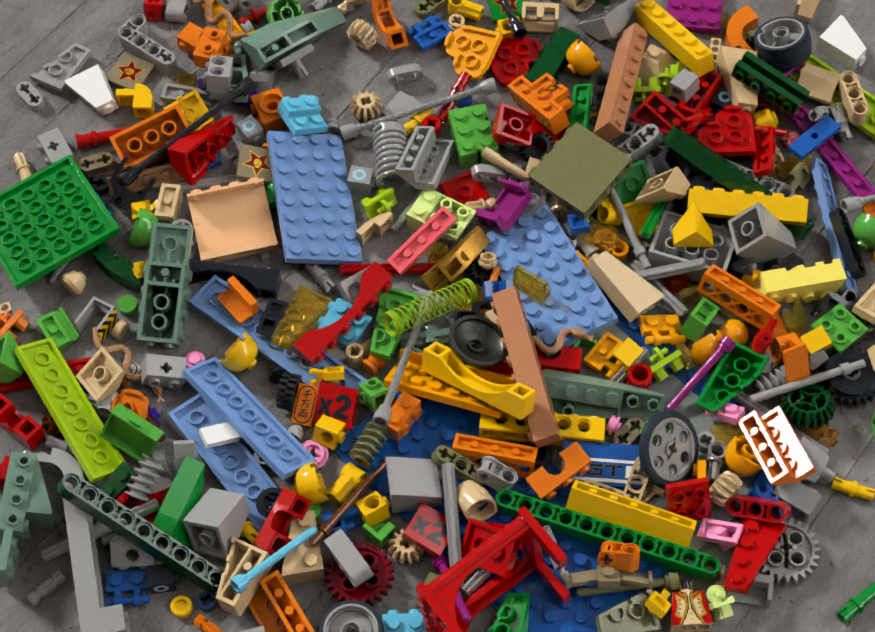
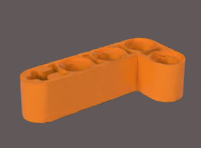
M777 313L773 318L777 319L778 323L773 331V340L767 349L774 363L779 365L784 363L783 350L790 348L789 339L798 336L795 332H787ZM757 314V319L765 323L766 318Z

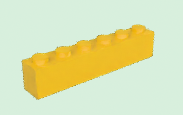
M643 0L635 4L636 22L677 59L684 63L686 67L699 77L714 70L713 52L654 0Z
M694 186L693 189L689 188L687 209L694 202L703 217L732 219L759 202L782 224L805 226L809 199H804L802 195H792V198L784 197V194L773 193L772 196L764 195V192L754 191L753 194H746L743 190L725 192L723 188L705 190V187Z
M576 479L565 507L688 548L697 523L696 520Z

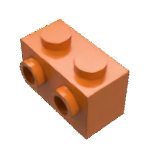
M208 26L205 27L193 53L195 66L205 68L206 62L210 61L211 55L224 56L225 50H228L230 46L227 31Z
M405 391L402 392L391 407L392 415L386 427L391 433L388 437L398 443L403 436L407 435L411 425L422 414L421 400Z

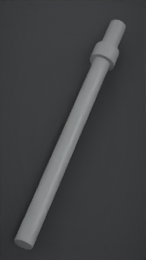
M614 188L609 195L634 247L633 252L636 258L640 260L644 270L650 269L651 265L646 256L647 251L641 245Z
M863 359L850 364L846 362L840 364L837 368L750 395L749 400L751 403H755L839 375L846 376L851 374L852 371L866 367V363Z

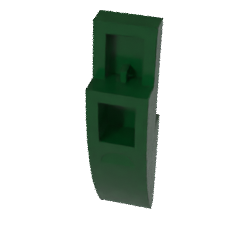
M107 241L94 247L96 252L93 253L97 266L116 283L140 293L141 286L144 284V278L137 279L134 276L133 262L131 260L127 261L123 255L118 258L114 251L108 249Z
M123 461L98 489L117 500L124 493L123 491L128 489L127 483H134L130 477L138 476V474ZM102 506V510L108 513L109 509L105 506ZM64 518L62 522L66 525V519ZM93 518L94 525L96 522H98V520H96L95 518Z

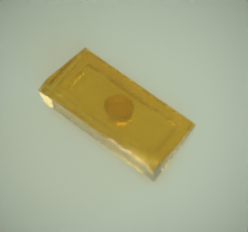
M809 154L801 161L795 155L784 158L785 161L783 162L781 160L775 161V172L780 180L788 178L789 172L799 162H804L810 170L812 156Z
M516 265L512 278L513 286L540 304L544 303L551 295L549 283L523 267Z

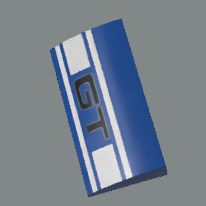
M563 440V450L575 441ZM577 441L592 460V464L590 465L591 469L582 476L578 474L573 480L575 481L576 479L584 482L590 479L616 489H625L633 464L639 456V446ZM562 461L561 473H562L563 470L565 469V464H564L563 461ZM638 461V464L640 465L639 472L634 471L633 474L641 475L642 477L646 478V475L643 474V469L640 464V461ZM635 478L631 480L630 486L633 490H640L643 484L640 479Z

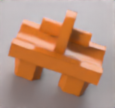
M18 309L9 320H7L11 316L9 312L6 311L3 315L0 314V327L1 325L3 326L0 329V338L7 332L12 333L11 330L14 327L22 333L28 328L30 323L23 317L24 312L21 309ZM12 333L14 339L16 340L17 336Z

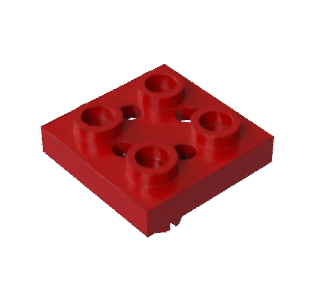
M707 477L665 484L667 511L693 520L711 517L710 491Z

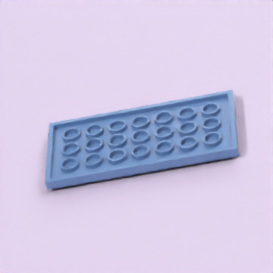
M268 131L266 136L285 263L362 264L359 239L356 238L357 225L351 190L347 186L348 173L341 135L313 133L294 136L292 132Z
M547 204L518 217L507 232L493 229L485 233L490 242L484 248V252H491L496 255L498 264L495 267L500 268L499 277L501 280H513V286L516 287L520 294L526 318L536 330L537 335L535 336L541 339L546 346H554L558 334L565 328H580L590 336L619 322L617 315L590 272L585 269V264ZM568 334L565 336L563 346L568 347L581 339Z

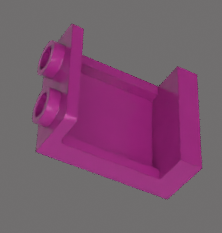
M500 178L498 182L503 186V190L496 198L495 204L498 206L494 208L493 205L487 211L477 208L475 217L484 226L507 232L530 202L533 195L525 183H517L512 179Z

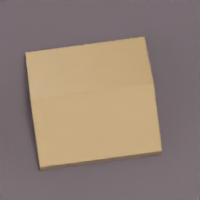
M806 63L797 83L810 91L808 98L830 105L841 74Z
M102 346L79 371L76 378L95 401L100 402L118 390L125 371Z

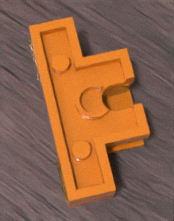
M545 73L533 83L521 75L508 84L507 87L513 101L526 112L536 115V120L554 135L570 125L565 112L574 106V103L566 98L570 95L569 90L561 83L558 87L554 86L556 81L550 74Z

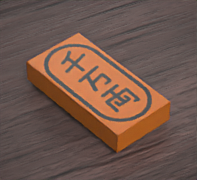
M299 383L291 423L312 427L319 386Z

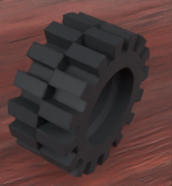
M538 131L536 134L533 132L530 148L521 146L524 160L527 163L530 157L541 160L544 154L537 156L532 153V147L535 144L542 143L546 146L544 154H548L552 150L555 142L551 135L548 136L547 132L541 133V131Z
M288 372L282 374L277 391V408L293 411L299 383H302L301 375Z

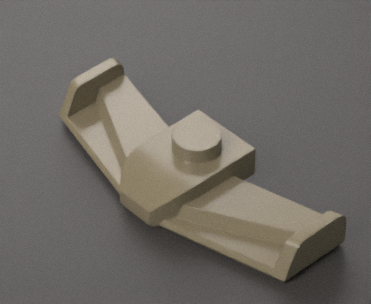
M597 565V569L569 574L568 571L564 572L567 590L570 587L598 583V588H620V583L648 587V590L653 589L652 571L649 570L647 573L626 572L612 567L603 568Z

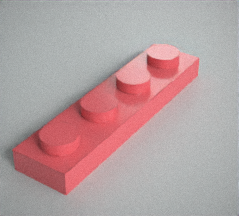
M442 206L387 259L388 263L402 275L458 220Z

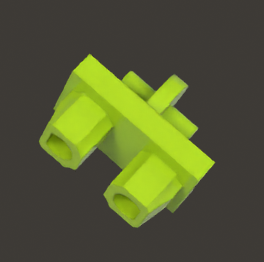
M682 62L668 65V68H665V73L659 74L658 78L663 81L662 86L665 87L664 95L668 98L673 97L670 94L669 82L685 69Z
M637 77L633 96L642 97H635V102L643 103L648 98L647 96H650L654 91H657L662 96L658 77H650L648 79V86H641L642 79Z
M382 187L377 190L376 196L372 199L366 197L361 200L367 219L371 220L386 212L392 213L391 208L398 204L392 187L388 189Z
M658 347L652 348L653 355L649 357V361L653 363L657 360L658 362L650 368L653 373L652 377L658 383L668 377L663 368L664 366L669 365L673 373L684 367L680 358L682 353L679 349L664 357L665 354L669 353L666 347L662 350Z

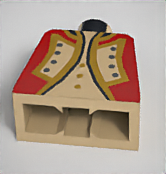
M690 581L680 582V592L672 593L669 632L711 631L713 619L704 592L693 591Z

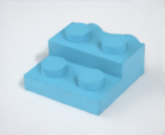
M301 95L298 98L286 96L281 99L277 112L294 136L327 131L328 125L320 115L322 108L313 96Z
M337 298L335 302L331 301L327 307L328 313L326 316H321L318 319L317 329L338 321L349 311L353 304ZM365 314L359 322L356 320L351 325L353 326L351 331L346 336L342 335L338 339L339 343L337 345L346 349L351 343H359L372 324L373 318Z
M411 609L408 611L409 613L401 614L398 610H389L387 614H382L384 632H427V629L424 626L425 622L422 619L423 615L420 609Z

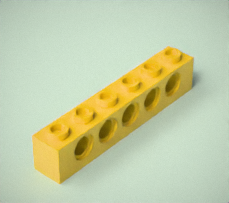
M503 412L500 419L481 414L478 437L527 443L530 441L527 433L530 427L528 423H525L524 419L520 420L506 412ZM554 412L558 427H564L566 430L559 429L562 440L549 445L563 446V440L604 443V418L597 416L585 417L577 414L565 415ZM497 421H503V422H505V423L500 424V423H497Z

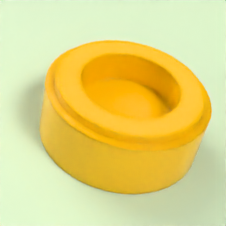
M181 595L172 600L170 608L175 617L182 619L192 613L193 605L188 597Z

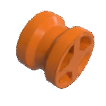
M369 353L368 358L363 359L360 364L369 375L375 376L378 373V369L383 368L386 362L384 359L371 356Z

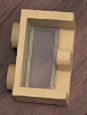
M523 2L521 22L524 24L527 32L554 33L558 31L559 3Z

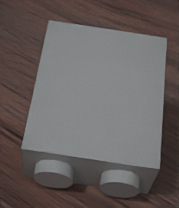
M759 202L728 221L736 254L744 258L753 257V262L755 263L782 258L796 249L792 232Z
M385 457L392 513L418 510L422 502L431 508L442 506V499L444 498L443 486H440V480L443 479L442 468L437 467L432 459Z
M210 488L183 519L195 553L227 558L232 545V536L239 539L250 512L245 494Z

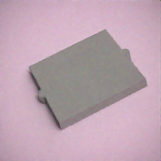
M399 91L381 111V114L383 116L392 115L396 112L399 113V111L408 110V108H415V106L417 107L423 103L414 99V96H409ZM411 116L402 117V119L400 118L394 122L404 125L410 120Z

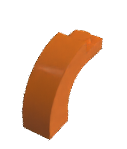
M370 0L376 26L388 49L395 50L409 45L404 27L398 23L390 0Z
M749 5L738 10L730 18L726 30L725 46L752 50L743 39V36L748 31L757 28L759 17Z

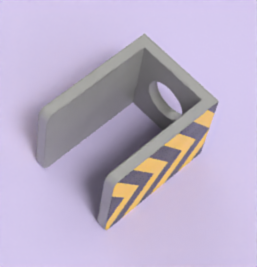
M93 296L74 321V325L81 336L98 313L105 315L96 327L100 343L102 344L119 321L114 306Z

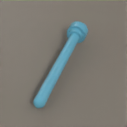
M315 526L310 527L246 574L235 575L230 579L234 590L241 594L248 588L247 586L252 579L317 533V528Z

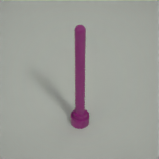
M724 335L719 340L718 349L664 410H675L724 353L731 352L737 345Z
M444 552L441 553L439 558L432 556L431 563L435 570L440 571L442 574L449 569V559ZM458 591L456 605L463 620L470 622L472 616L460 591Z

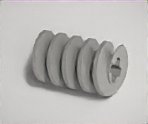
M782 365L778 369H773L771 372H766L764 375L756 378L752 382L755 391L759 393L787 384L785 367Z
M142 453L146 461H138L142 469H134L138 476L130 477L134 484L127 483L126 486L130 489V492H123L141 501H148L149 498L145 493H153L149 485H157L153 478H160L161 476L157 470L164 471L165 468L161 465V462Z

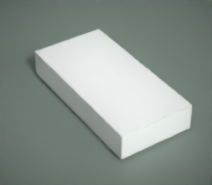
M227 422L199 429V435L206 449L237 442L239 439H242Z

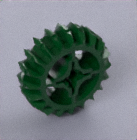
M817 383L783 393L779 400V406L784 411L790 424H795L797 429L804 427L805 430L807 428L815 430L816 427L822 428L824 424L828 425L834 416L836 407L834 396L830 394L829 390H825L824 386L818 387Z

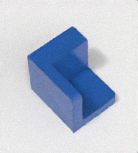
M513 280L484 281V301L493 300V293L513 287Z

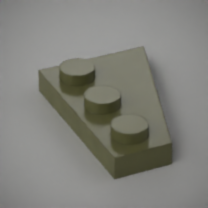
M647 589L596 616L595 621L598 632H656L661 630L659 617L653 615L644 605L653 593V589Z

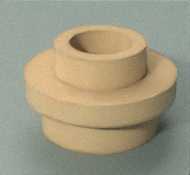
M484 252L478 258V264L484 269H492L497 266L498 260L494 253Z

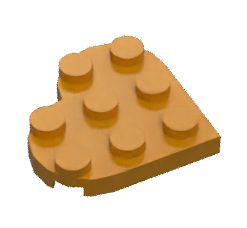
M462 25L460 26L461 28L448 33L444 46L446 47L447 54L454 59L453 65L457 75L460 76L461 71H465L472 76L470 80L479 81L489 69L503 36L500 32Z

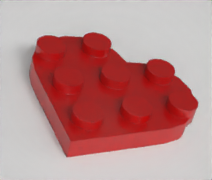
M526 36L522 39L509 37L501 40L490 64L492 75L501 87L506 88L508 84L521 75L525 76L535 59L541 55L539 42L537 39L533 40Z
M730 105L723 107V110L715 115V121L707 122L704 127L698 130L697 139L720 156H756L753 119L751 114L742 110L740 106Z

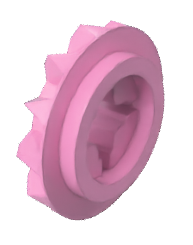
M312 440L301 443L310 454L315 450L317 457L314 458L318 466L315 470L318 471L320 467L325 466L329 459L327 447Z

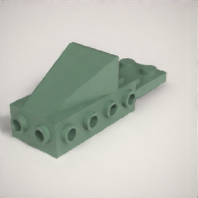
M153 222L149 259L146 260V266L143 268L144 284L141 286L140 291L142 300L138 308L139 323L135 330L136 340L143 342V346L155 347V344H163V348L175 349V346H181V341L184 342L185 340L183 324L187 321L188 311L186 308L193 291L188 288V284L192 281L193 272L189 267L193 226Z
M11 451L0 505V585L7 587L10 586L11 579L14 580L16 567H13L14 560H18L20 548H26L27 541L31 540L32 529L55 531L53 512L37 454L31 451Z

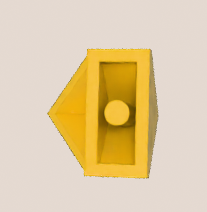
M693 202L672 230L673 246L713 248L712 230Z

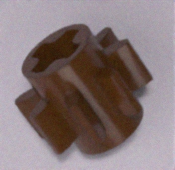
M51 414L49 416L44 415L41 425L47 436L53 435L57 438L61 431Z

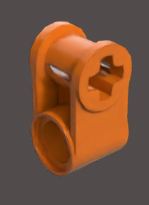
M614 541L602 543L601 552L597 557V562L603 568L612 567L626 572H635L639 569L640 547L638 545Z

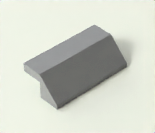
M416 126L395 168V172L416 189L436 190L455 148L454 140L436 139L433 126Z

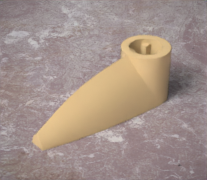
M373 337L361 344L351 343L346 347L347 364L351 368L361 367L360 362L368 358Z

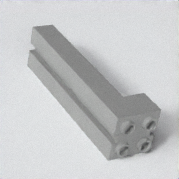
M72 484L66 485L67 488L73 489ZM83 494L84 498L90 501V496ZM63 498L80 631L130 632L128 612H124L123 605L118 604L105 607L93 518Z

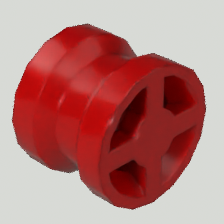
M427 116L423 119L422 126H435V135L438 138L441 134L440 119L437 116Z

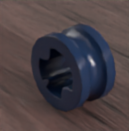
M203 591L197 598L201 611L209 613L216 609L218 602L213 592ZM208 598H210L212 603H208L207 606H205L203 600L206 601Z

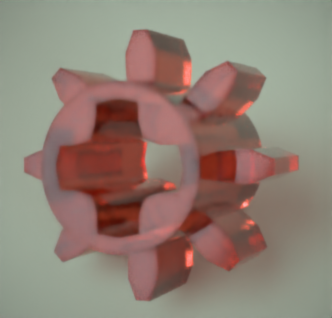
M686 274L670 276L666 278L668 284L665 287L674 296L677 293L682 295L688 291L690 287L688 282L691 279Z

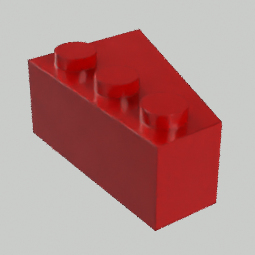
M710 71L699 77L700 89L686 103L680 100L679 112L687 118L697 110L710 108L711 100L721 86H723V74Z
M654 91L629 116L630 120L644 126L655 124L659 131L666 135L673 125L678 126L679 121L686 118L657 91ZM694 126L686 132H688L692 136H695L697 133V127Z

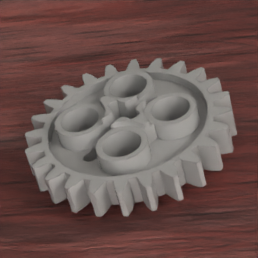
M791 518L789 523H786L785 520L780 522L787 524V530L784 533L786 538L785 552L788 553L786 557L787 568L784 567L785 553L784 549H782L784 544L782 535L778 539L779 542L775 549H772L768 555L767 562L761 567V574L774 576L776 584L784 580L786 586L789 580H792L795 585L798 578L801 581H805L806 575L810 577L813 572L812 570H816V563L820 559L818 556L820 548H816L819 541L812 540L815 534L807 533L808 526L803 529L800 528V521L794 525ZM790 539L798 540L799 544L792 543ZM770 559H777L780 563L775 564ZM792 559H798L801 563L796 564Z

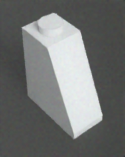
M840 15L819 37L817 49L850 70L854 71L857 66H862L865 62L867 48L844 16Z
M98 64L65 80V83L73 93L102 116L110 114L119 108L105 73Z

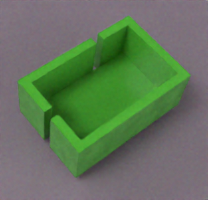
M485 104L448 110V124L455 142V149L461 169L478 164L477 152L480 151L481 155L486 146L498 153L497 143L492 138V126ZM480 156L481 164L491 163Z

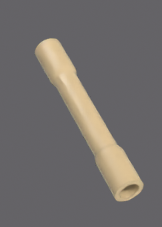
M485 147L480 155L494 165H498L529 185V180L524 179V170L509 162L489 147ZM535 183L531 187L544 196L548 193Z

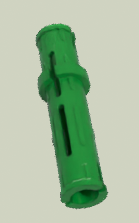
M875 582L858 596L849 599V603L836 612V616L841 622L846 624L853 616L862 613L864 608L875 600Z

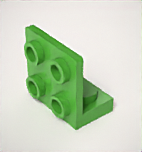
M839 303L814 322L809 330L810 332L822 325L832 341L831 347L838 353H842L867 333L868 328Z

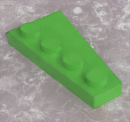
M393 287L386 294L382 293L371 343V356L390 361L403 333L395 337L389 335L383 326V313L403 306L406 303L409 304V302L419 299L420 295ZM409 306V310L413 315V308ZM404 308V313L406 314L408 320L410 321L409 316H408V312H407V310ZM398 311V315L401 317L404 324V328L406 329L407 325L404 322L402 312ZM388 315L389 326L396 333L392 318Z

